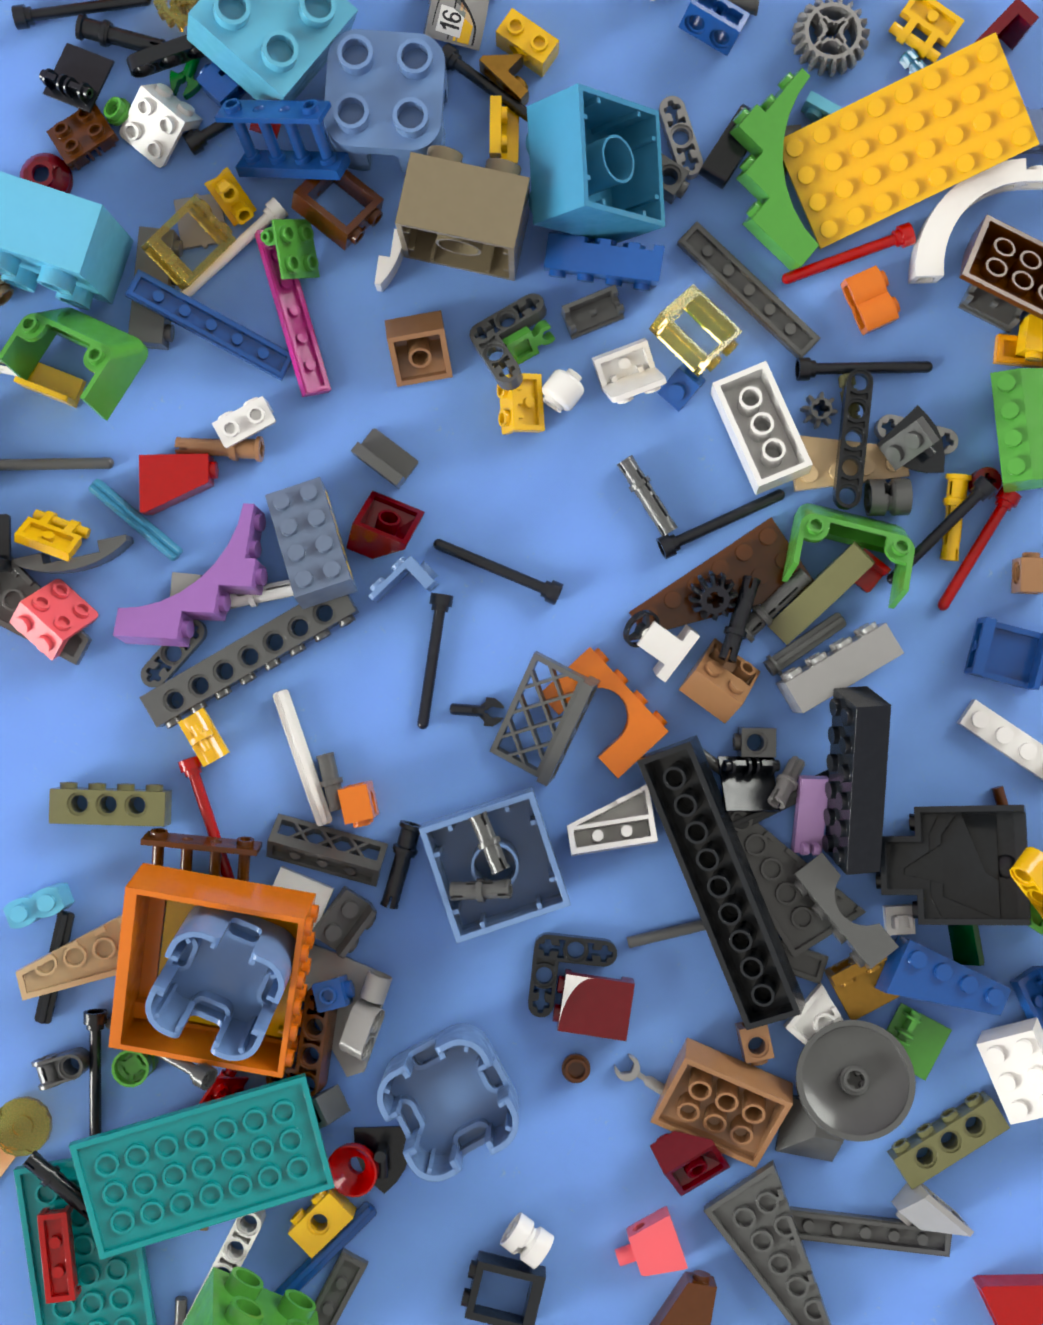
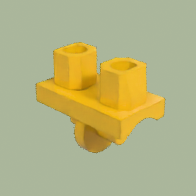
M228 167L223 169L216 178L204 183L234 227L238 224L243 225L254 217V212L257 209Z
M201 708L178 722L203 767L230 753L205 708Z

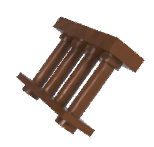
M154 828L148 831L141 838L140 844L153 846L152 864L163 866L164 847L181 849L180 869L192 871L193 850L209 851V875L220 876L222 853L239 854L237 880L248 882L250 856H257L262 848V842L254 841L252 837L244 836L237 839L168 833V830L163 828Z

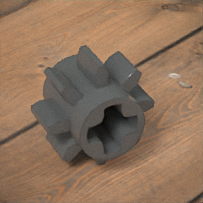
M823 392L818 394L817 399L809 395L806 398L809 406L805 405L800 408V411L805 412L806 415L803 423H813L814 429L819 428L821 422L829 426L832 422L828 416L838 413V410L832 409V403L835 399L831 398L828 400L824 398ZM817 405L820 406L821 411H824L821 416H818V411L813 410Z

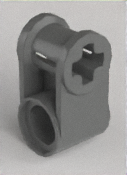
M77 1047L61 1053L49 1054L32 1061V1067H36L41 1083L38 1086L39 1090H46L80 1077L89 1069V1051L86 1048ZM71 1058L79 1062V1069L72 1066Z

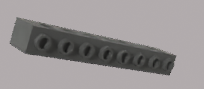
M349 594L306 609H302L298 604L139 698L156 727H164L166 725L167 729L172 728L182 720V715L189 711L194 714L201 708H206V701L213 697L219 700L232 692L230 687L239 682L243 686L257 678L255 673L263 668L269 671L282 663L280 658L290 653L291 657L301 653L306 649L304 644L315 639L316 642L325 639L331 635L329 630L338 624L341 628L349 625L356 620L354 615L359 613ZM324 606H330L333 610V616L329 621L323 622L319 617V611ZM300 620H304L308 624V631L303 636H298L294 630L295 624ZM279 634L283 638V646L275 651L270 646V640L274 635ZM250 649H255L258 653V660L253 665L248 664L245 659L246 653ZM226 663L233 667V675L229 679H225L221 675V668ZM200 678H205L209 685L208 690L204 694L198 692L196 688L197 681ZM176 692H179L184 699L180 708H176L172 704V696Z

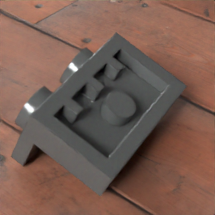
M344 886L312 931L316 932V939L336 950L337 955L344 959L348 953L353 952L357 947L359 937L364 930H368L373 925L377 911L370 901Z

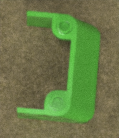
M70 307L31 313L25 316L1 350L0 361L18 377L27 380L56 335L87 348L83 362L85 367L95 374L80 398L102 419L108 421L148 357V349L144 343L137 337Z
M811 503L803 504L798 508L793 519L782 581L788 582L799 565L803 540L817 543L824 539H829L849 545L856 542L861 548L885 553L887 558L895 563L888 608L894 609L909 591L915 554L914 544L906 531L896 524Z

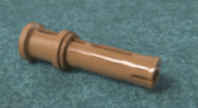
M257 436L256 439H245L230 448H225L220 439L176 437L175 447H179V449L175 450L176 454L227 456L233 461H239L242 458L255 459L257 462H262L264 459L265 445L262 436Z

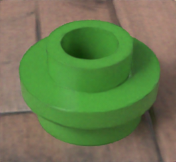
M112 97L104 107V115L107 117V121L113 126L123 124L128 118V111L131 105L124 98Z

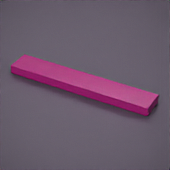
M257 230L255 238L302 397L329 393L331 391L330 383L299 279L281 280L276 245L268 246L262 242L260 235L263 230Z

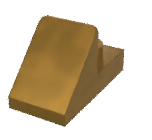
M483 55L479 59L480 72L523 105L529 102L528 85L521 77L515 76L524 65V55Z

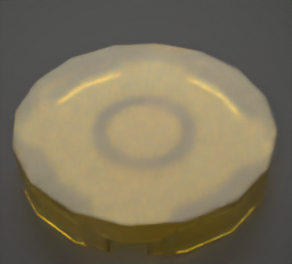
M29 1096L17 1097L0 1108V1146L5 1153L16 1157L28 1156L35 1150L41 1149L49 1140L52 1131V1116L47 1106L40 1100Z

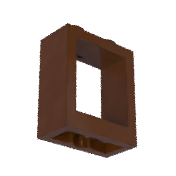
M346 169L340 180L306 179L293 192L291 208L345 251L352 243L356 245L363 238L365 230L370 225L374 227L383 216L381 210L384 199ZM333 183L365 207L347 226L315 201Z

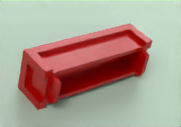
M70 1205L50 1210V1207H45L37 1215L46 1304L74 1301L82 1291L81 1285L78 1286L71 1221L73 1208Z

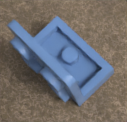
M411 556L407 559L401 557L391 567L394 572L387 578L380 577L371 585L370 589L372 592L369 594V597L372 601L378 603L409 573L426 590L431 592L439 585L434 580L438 575L424 561L419 564Z

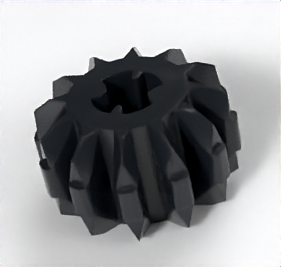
M710 570L706 579L702 575H698L697 578L700 583H692L690 589L693 593L688 595L689 601L693 603L691 606L692 610L700 612V616L703 619H706L711 614L712 619L717 621L718 613L721 612L724 616L728 617L729 613L726 608H736V603L732 599L738 597L737 590L733 589L735 585L733 580H726V575L723 572L715 577L714 572ZM717 592L718 595L714 594L716 598L709 599V597H712L711 593Z

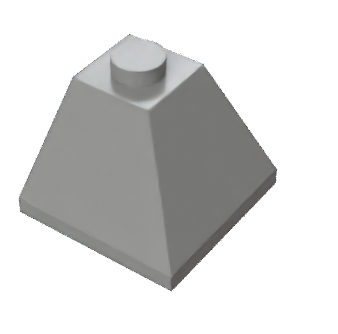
M906 1183L891 1201L898 1210L895 1215L907 1226L913 1223L920 1230L969 1237L974 1233L953 1208L923 1183L913 1190Z

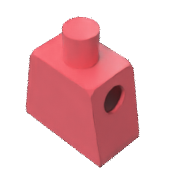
M667 1206L630 1225L627 1228L630 1244L615 1249L620 1267L636 1261L641 1276L674 1272L688 1268Z

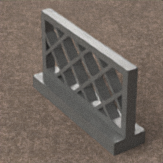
M536 651L512 700L490 752L538 777L537 782L547 786L555 778L600 680L591 675L586 677ZM538 661L548 666L552 677L538 680L535 671ZM568 676L578 683L574 691L564 694L559 679ZM530 678H532L533 683L528 684ZM553 681L559 696L545 699L541 684ZM535 686L540 702L527 705L524 691ZM560 700L564 713L560 717L552 718L548 703ZM542 706L547 721L534 724L529 709ZM523 711L529 726L516 730L512 718L514 714ZM549 725L553 735L552 739L541 743L536 728ZM530 730L535 745L523 748L518 734ZM512 736L517 751L508 752L500 748L499 746L503 738ZM538 750L541 758L538 768L528 763L525 755L526 752Z

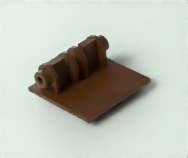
M96 103L91 113L78 109V111L46 131L66 165L72 171L76 168L80 170L90 162L86 156L87 154L94 161L95 158L91 154V151L94 149L101 156L102 153L98 149L99 146L105 153L112 147H115V143L119 141V138L106 121Z

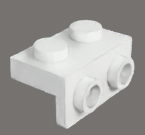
M261 396L246 401L243 407L235 411H228L220 415L218 420L213 422L212 425L223 446L230 448L275 424L276 419L272 414L273 410L268 401Z

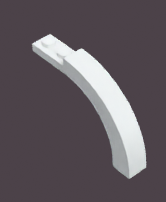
M1026 158L1007 160L954 186L932 210L918 233L910 258L908 284L937 283L944 276L946 246L959 217L975 203L994 194L1016 190H1043V166L1036 165L1027 168Z

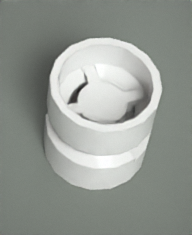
M519 1212L505 1230L500 1246L514 1255L519 1253L520 1260L532 1269H535L549 1252L554 1236L542 1227L535 1228L534 1221L522 1212Z

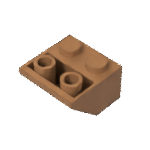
M714 638L688 673L679 691L725 724L743 705L761 671L739 655L737 656L736 663L727 662L730 650L725 661L719 659L718 655L723 644Z

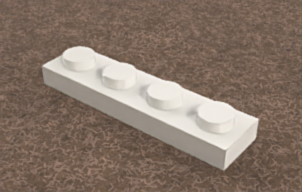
M972 699L957 721V724L1043 781V744L976 699Z

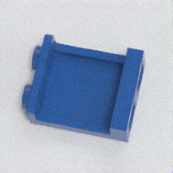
M988 617L977 618L964 673L1027 690H1039L1040 686L1043 685V633L997 622L996 619Z

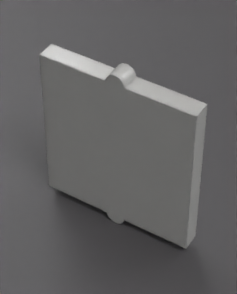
M196 193L194 197L174 200L180 240L183 241V250L198 247L207 249L210 245L229 242L224 212L211 194L199 195Z

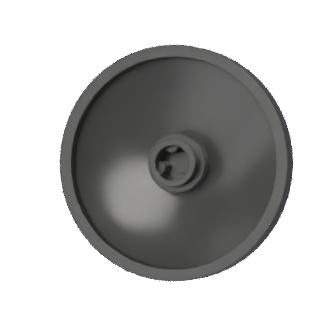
M844 1020L827 1025L808 1040L797 1061L795 1080L799 1100L811 1120L822 1130L834 1137L854 1142L881 1138L896 1129L906 1118L912 1107L916 1081L911 1059L902 1044L891 1033L878 1025L861 1020Z

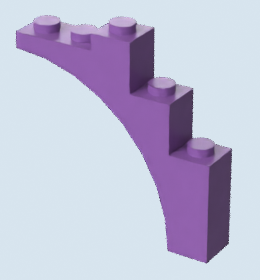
M243 503L238 525L229 544L215 564L193 584L169 598L140 607L118 608L113 636L126 644L189 647L190 638L194 635V620L226 621L227 612L231 607L230 594L262 595L263 586L266 585L268 580L266 567L257 558L260 557L262 551L260 540L262 531L266 527L265 514L255 504Z

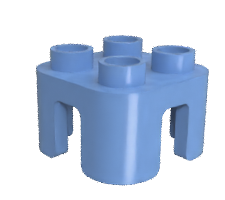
M353 29L337 36L330 45L327 56L324 101H330L331 108L323 120L333 151L348 153L351 161L348 168L368 171L371 166V154L393 155L398 157L401 171L406 173L410 152L427 155L429 146H445L443 108L444 102L448 103L449 88L445 56L442 48L433 38L420 33Z
M198 905L194 906L169 944L164 956L168 960L147 997L145 1012L150 1024L157 1031L168 1037L179 1038L191 1016H198L220 1027L210 1049L214 1056L229 1061H240L251 1057L262 1043L291 976L296 944L295 938L285 928L254 915Z
M466 1023L452 1025L399 1053L386 1066L377 1092V1105L386 1122L394 1118L397 1119L406 1137L403 1149L404 1158L410 1169L418 1177L432 1182L447 1180L462 1170L463 1157L470 1151L486 1144L489 1152L495 1154L505 1149L514 1140L519 1124L518 1095L488 1037L478 1027Z

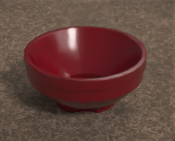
M39 153L33 155L26 160L21 168L20 178L68 194L72 190V172L65 161L54 154ZM40 167H46L49 170V176L43 182H38L34 179V173Z

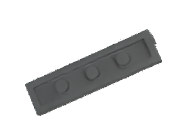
M278 813L268 838L266 857L376 887L388 844L326 826H317L315 823ZM282 824L293 827L296 831L295 834L290 836L279 834L278 832ZM313 833L319 834L324 841L317 844L311 843L306 836ZM339 841L348 842L351 849L340 851L336 849L334 844ZM369 848L380 852L377 860L364 857L361 851Z

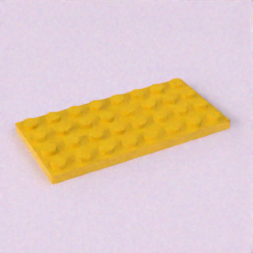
M995 32L785 136L783 163L816 242L819 244V249H822L1040 143Z

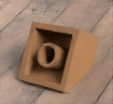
M441 310L385 320L386 337L397 387L453 377Z

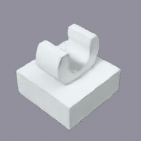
M912 904L883 905L884 929L890 936L916 934Z

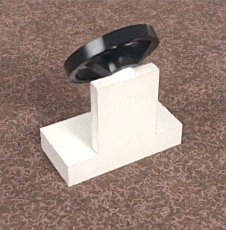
M642 610L634 614L626 623L623 631L626 643L631 647H641L659 660L652 670L665 683L700 637L687 624L676 637L659 625L658 616L651 610ZM649 615H652L654 618V621L651 625ZM643 617L642 622H640L636 626L634 632L629 635L630 629L633 626V624L638 619ZM640 639L638 642H630L632 640Z

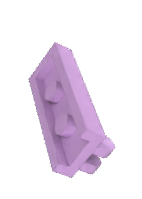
M798 776L791 850L794 853H800L801 855H809L811 853L816 856L822 853V838L825 829L824 810L827 809L828 802L825 793V784L829 781L827 776Z

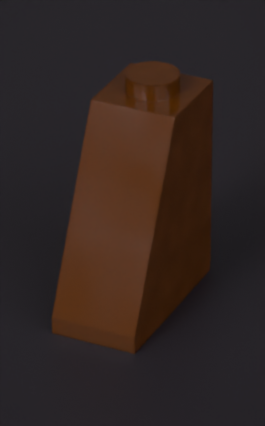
M702 1270L685 1271L649 1325H711L717 1290L714 1277Z

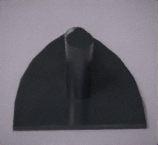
M917 405L877 446L880 447L923 416L940 440L903 466L923 473H943L945 453L942 438L930 417Z
M400 1126L354 1127V1143L362 1144L374 1153V1159L379 1164V1176L374 1186L385 1194L398 1181L407 1165L403 1155L406 1141L404 1132ZM357 1157L362 1171L365 1170L363 1159Z

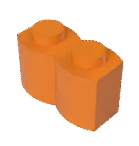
M876 265L844 279L840 284L863 336L889 325L899 318V303L894 296H890L887 290L889 286L888 278L883 270L880 271Z

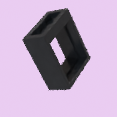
M479 1250L477 1261L471 1260L468 1271V1278H472L470 1289L464 1288L461 1306L465 1307L464 1318L491 1325H535L546 1280V1267L539 1265L537 1268L532 1269L523 1261ZM483 1270L530 1281L522 1315L475 1304Z

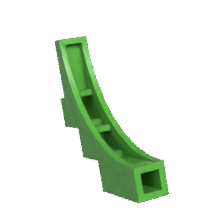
M803 68L794 74L788 72L778 83L777 86L780 90L775 96L770 94L760 106L756 104L749 110L743 108L733 119L736 125L729 132L750 153L739 168L742 171L736 179L757 199L747 210L748 218L742 225L790 271L802 267L819 246L805 229L793 208L786 187L783 167V144L788 117L799 92L810 78V75Z

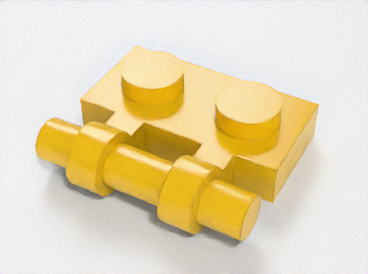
M909 0L899 15L908 23L903 27L895 21L888 32L897 37L896 41L901 45L905 43L917 51V55L921 59L927 58L932 63H935L942 53L934 49L933 45L937 42L946 48L965 20L936 0ZM914 28H917L927 35L928 39L924 42L911 32Z
M36 509L33 517L28 516L14 533V542L69 562L82 545V538L88 539L91 529L82 526L81 522L74 519L68 521L60 518L55 512L49 510L44 512Z

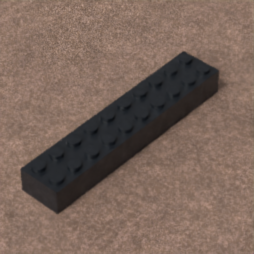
M697 735L643 755L637 760V763L746 1030L801 1015L806 1003L733 822L729 813L725 812L724 800Z

